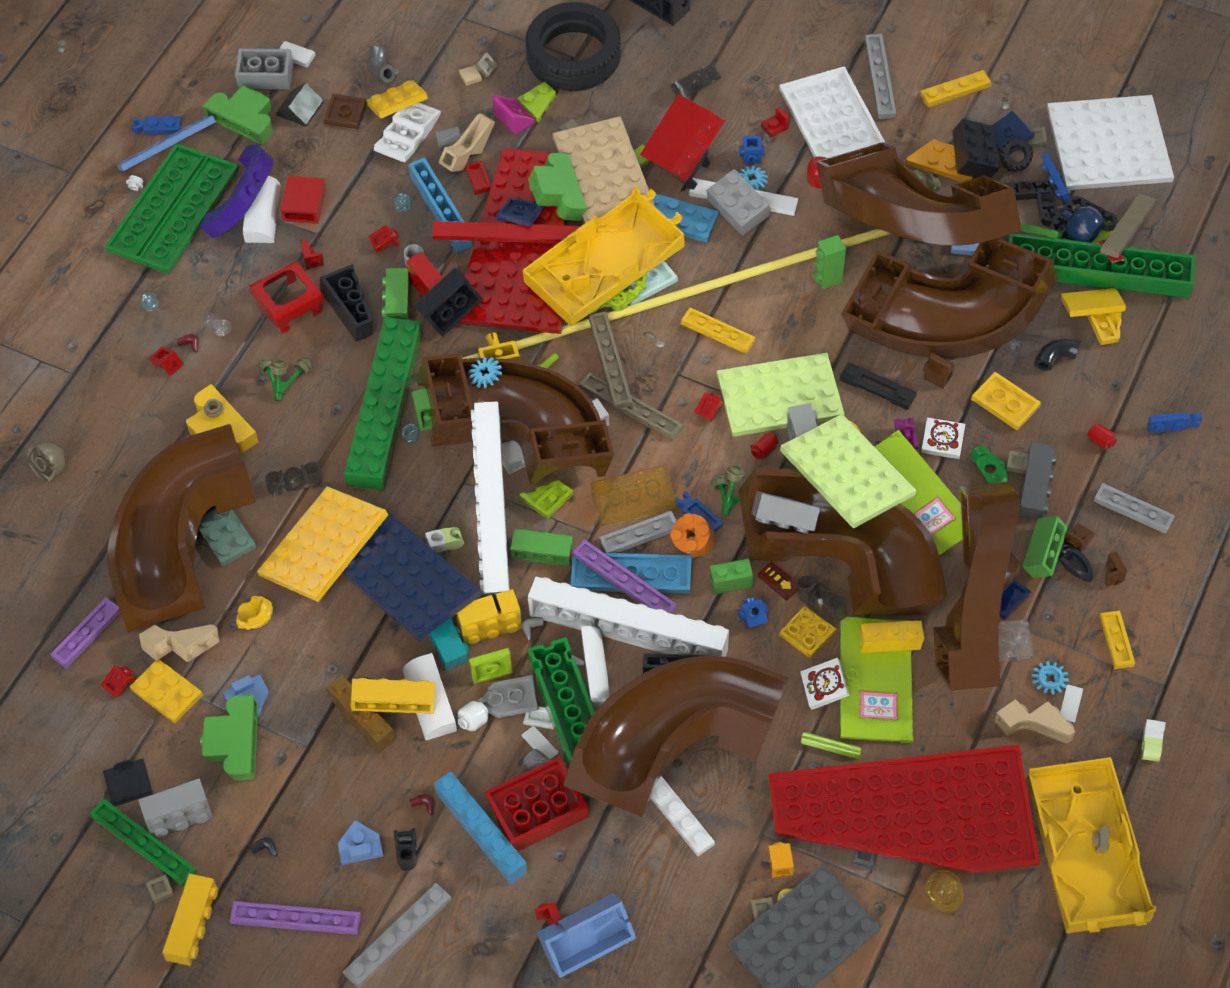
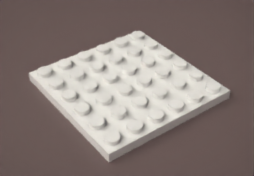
M1152 95L1047 103V112L1067 190L1173 182L1174 175Z

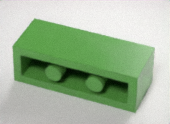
M838 235L817 243V250L815 251L816 261L814 262L815 273H813L815 282L819 283L822 289L843 282L846 248Z
M408 268L386 269V276L382 278L383 287H386V291H382V300L385 302V306H382V317L409 320L410 281Z
M1058 516L1037 519L1022 566L1032 578L1053 576L1068 528Z
M514 529L510 548L511 559L570 566L573 536L551 534L546 531L535 532L528 529Z

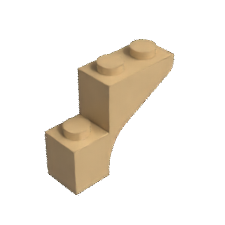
M482 113L478 114L461 138L452 146L444 148L438 163L451 172L463 171L470 155L482 154L495 122Z
M154 625L139 634L142 650L156 661L174 651L185 661L189 662L219 643L218 630L214 625L181 631H166Z
M1015 699L996 713L994 721L1007 736L1016 731L1027 729L1067 744L1073 740L1075 734L1073 725L1061 716L1059 709L1056 706H1052L1049 701L1029 714L1027 708Z

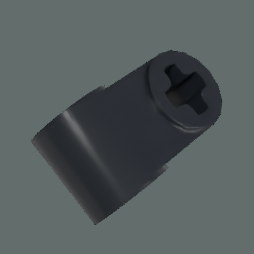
M412 828L411 831L402 832L394 830L398 865L402 870L410 871L417 865L415 828ZM404 856H411L409 859H402Z

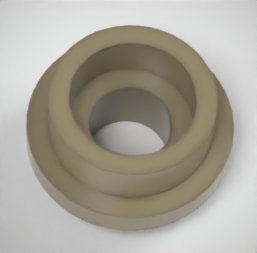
M210 399L204 406V412L208 417H218L223 412V405L216 399Z

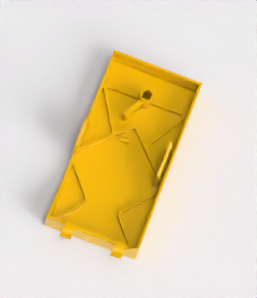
M635 185L631 195L600 218L594 216L523 269L524 282L561 318L572 326L685 247L684 233L676 227L681 222L682 216L676 212L673 218L668 219L650 203L655 198L656 192L650 188L646 195H641L638 187Z
M1111 757L1029 769L1026 779L1066 934L1083 931L1094 933L1100 932L1099 929L1131 924L1142 926L1147 925L1145 922H1151L1156 906L1152 905L1140 866V852ZM1100 826L1109 827V848L1104 854L1095 853V846L1092 845L1093 833Z

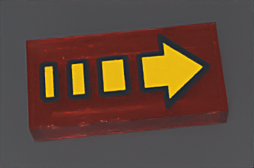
M772 561L758 573V577L786 601L800 589L801 585Z

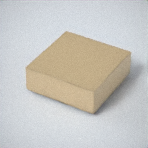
M474 65L459 70V75L465 86L482 81V77Z

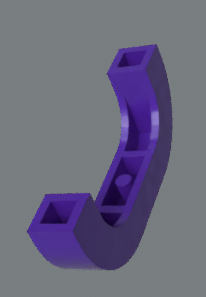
M258 144L246 146L238 160L246 167V170L229 199L218 209L208 212L199 227L210 237L214 238L225 233L246 214L273 167V158Z

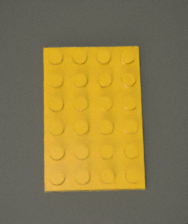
M327 486L263 563L257 573L264 579L319 602L386 519L388 513L385 509Z

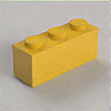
M921 620L861 624L858 633L860 652L921 650L924 641Z

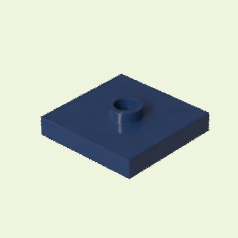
M1013 111L992 125L995 131L996 146L1000 152L1003 145L1010 139L1012 140L1017 137V139L1023 138L1024 141H1030L1034 138L1032 131ZM1013 148L1012 150H1010L1009 155L1019 148Z
M510 197L496 214V220L531 226L544 210V206H539L536 202Z

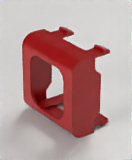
M296 260L249 285L250 293L268 319L277 328H280L281 334L290 330L289 322L312 310L314 317L322 313L320 305L324 303L323 296L319 288ZM285 275L287 283L290 285L297 281V275L307 290L303 295L285 305H276L263 289Z

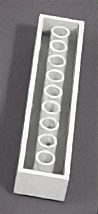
M498 402L474 403L475 410H471L474 445L473 458L474 464L478 465L474 466V477L477 484L475 485L477 520L480 521L477 522L478 540H481L478 541L479 559H482V561H479L480 578H483V580H480V590L482 593L481 597L492 595L494 603H498L496 594L509 590L500 414Z
M535 577L528 595L529 614L534 618L542 617L545 621L581 630V626H594L601 630L603 637L664 654L726 657L728 651L729 630L720 625L706 624L702 620L688 619L683 615L670 614L662 609L655 610L648 608L644 604L630 603L621 598L615 599L604 593L597 594L585 588L579 589L567 583H557L545 577Z

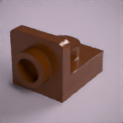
M1077 523L1071 531L1066 533L1064 543L1082 552L1094 537V533Z
M1117 551L1110 553L1106 562V568L1109 572L1105 579L1106 586L1122 583L1127 572Z

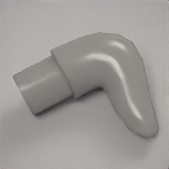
M542 617L528 618L522 622V629L528 640H531L532 637L531 627L543 625Z

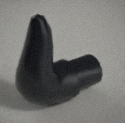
M269 837L256 841L250 847L253 854L267 848L271 855L277 856L274 842Z

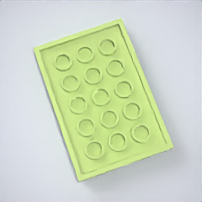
M827 353L717 371V379L732 437L787 428L788 407L811 403L812 409L817 412L818 421L816 423L829 421L841 414L845 415Z
M843 414L781 445L780 451L852 528L913 497L916 493V489Z

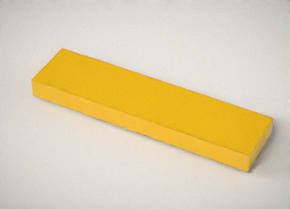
M691 307L681 319L682 325L747 354L755 342L754 336Z

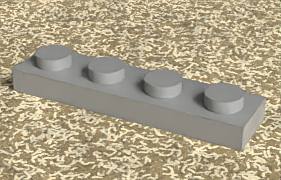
M1102 483L1093 501L1164 534L1168 532L1175 518V515L1104 483Z
M672 511L601 536L599 537V542L605 553H619L670 534L676 519Z

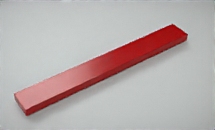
M433 221V239L558 244L580 228V226L534 224L526 226L504 223Z

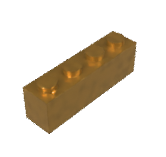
M343 675L326 686L330 700L379 753L395 741L393 729L377 712L351 711L352 685Z

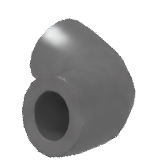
M370 46L369 65L372 74L382 82L388 83L393 81L395 70L386 63L387 48Z

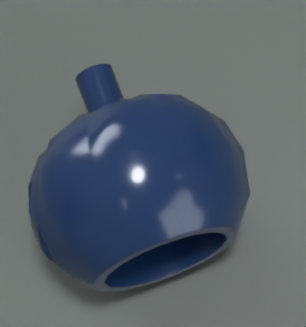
M1091 206L1080 207L1073 214L1067 210L1062 213V216L1068 219L1065 233L1067 238L1072 241L1092 243L1104 226L1102 214Z

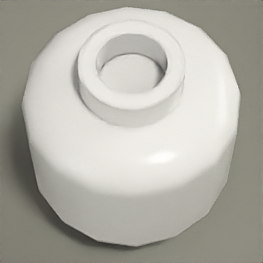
M471 701L458 711V724L462 729L471 732L479 729L488 720V710L481 702Z

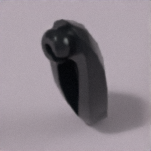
M1067 544L1062 545L1059 560L1063 567L1074 576L1091 582L1093 580V570L1088 559L1076 548Z

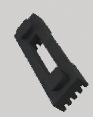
M849 362L840 375V381L856 388L860 387L906 410L909 409L916 397L917 392ZM865 377L871 381L881 384L887 388L894 390L895 393H889L876 386L862 381L861 378Z

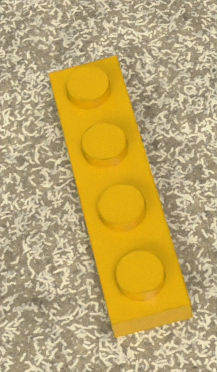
M982 70L921 90L920 96L927 108L989 88L991 87V81L985 71Z

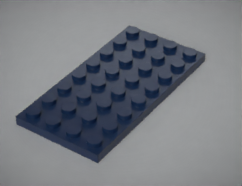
M387 511L388 516L342 574L419 642L480 597L482 593L476 585Z

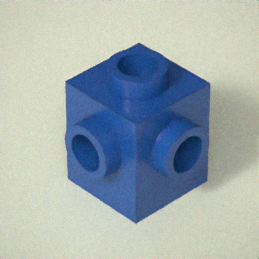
M761 135L743 136L742 146H739V157H743V164L761 163V156H765V147L761 145Z
M755 597L743 600L744 604L739 606L738 616L740 621L744 622L746 629L768 622L766 616L768 609L765 602L762 603L761 599L755 600Z

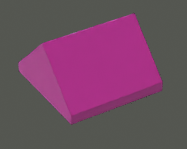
M498 95L492 97L494 115L514 135L536 122V119L516 99Z

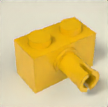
M491 333L486 335L489 346L478 348V358L492 357L520 361L515 341L500 344L497 333H492L493 338Z

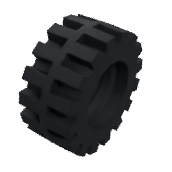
M1016 137L1008 140L1000 152L1001 163L1009 171H1023V169L1030 165L1033 159L1031 144H1028V141H1024L1023 138L1017 139ZM1013 148L1021 149L1024 153V158L1019 162L1011 160L1009 156L1010 150Z

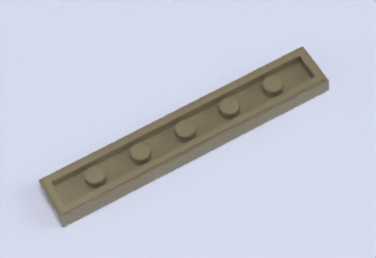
M1139 193L1102 245L1100 253L1118 258L1155 205L1156 198Z
M607 311L590 314L588 319L614 410L633 406V401Z
M589 372L580 382L579 388L613 407L607 382ZM632 395L633 406L616 409L672 441L684 428V424Z

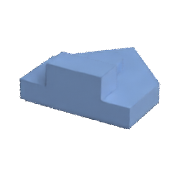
M260 674L253 678L248 675L232 683V688L223 692L227 701L233 696L254 695L258 701V718H260L263 705L269 695V690Z
M356 820L338 842L342 865L384 857L380 835Z

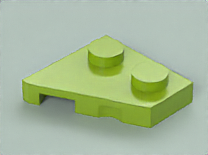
M543 82L518 97L517 101L539 123L544 111L548 110L549 104L555 99L556 92L546 82Z
M557 480L549 485L537 487L536 491L527 494L523 492L519 495V498L548 520L573 495V490L560 480Z

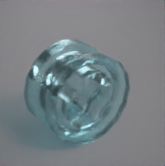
M407 194L397 195L395 197V208L399 212L408 211L411 208L410 197Z
M147 293L140 299L142 307L146 311L154 310L159 305L157 296L153 293Z
M407 424L402 428V438L405 442L414 443L419 439V431L416 425Z

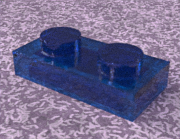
M1015 580L1002 593L999 617L1006 620L1031 595V591Z

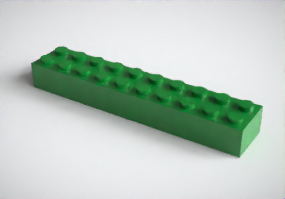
M1014 233L1009 234L1008 242L1053 260L1057 275L1055 282L1116 288L1118 290L1190 298L1194 287L1196 255L1125 247L1121 253L1125 260L1111 262L1106 254L1100 253L1101 246L1097 243Z
M384 317L344 471L346 486L385 490L423 336L421 321Z

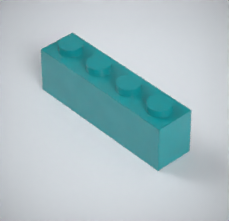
M453 617L428 634L445 671L468 662V654H470L466 642L462 643L460 639L462 635L459 627L454 626L452 622Z

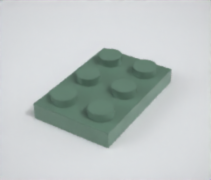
M214 509L203 516L198 531L222 567L257 548L233 510L218 514L217 509Z

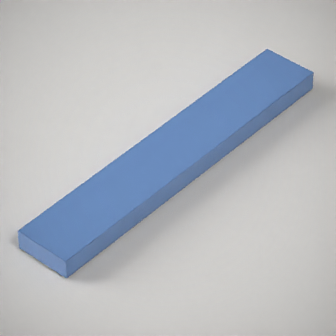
M206 116L119 162L117 167L119 171H125L216 121L213 116Z

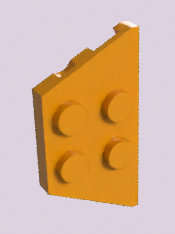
M933 139L906 158V165L959 182L972 179L970 176L957 173L954 145Z

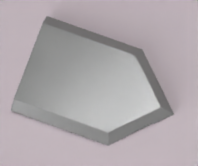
M533 675L493 682L482 698L480 697L477 702L483 703L488 712L497 718L537 711L538 702Z

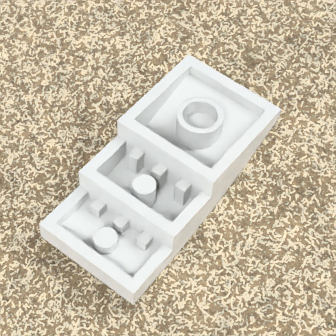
M421 103L398 111L393 115V122L384 130L383 137L374 145V151L405 163L427 137L441 115V111Z

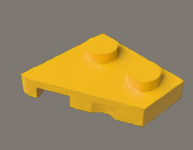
M1122 312L1087 315L1100 345L1119 341Z

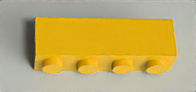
M352 679L351 711L434 714L435 682L428 680L409 681L407 679Z
M193 874L188 875L162 952L166 961L191 966L193 959L197 958L199 951L197 945L199 939L204 937V924L206 919H209L211 916L212 907L210 906L212 900H215L218 894V887L214 879Z

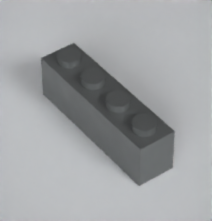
M1031 442L1019 517L1037 520L1042 518L1043 514H1047L1049 502H1046V497L1050 498L1052 486H1048V483L1053 481L1054 470H1051V465H1055L1057 454H1054L1055 446Z

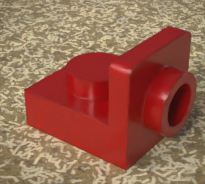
M777 107L774 116L761 122V128L772 138L788 129L789 116L780 107Z
M384 225L368 236L376 252H380L392 243L397 247L400 245L398 232L387 225Z
M308 240L300 241L306 269L324 266L322 252L314 253L313 246L309 247Z
M163 346L149 358L152 364L164 368L169 376H172L183 365L174 350Z
M705 392L694 413L712 422L720 406H724V403L721 401L722 397L713 392L711 394Z
M113 666L100 686L118 698L130 681L135 682L137 678L132 675L133 671L127 666Z
M555 902L551 904L543 903L535 909L537 920L546 918L548 926L552 924L559 926L558 921L561 918Z

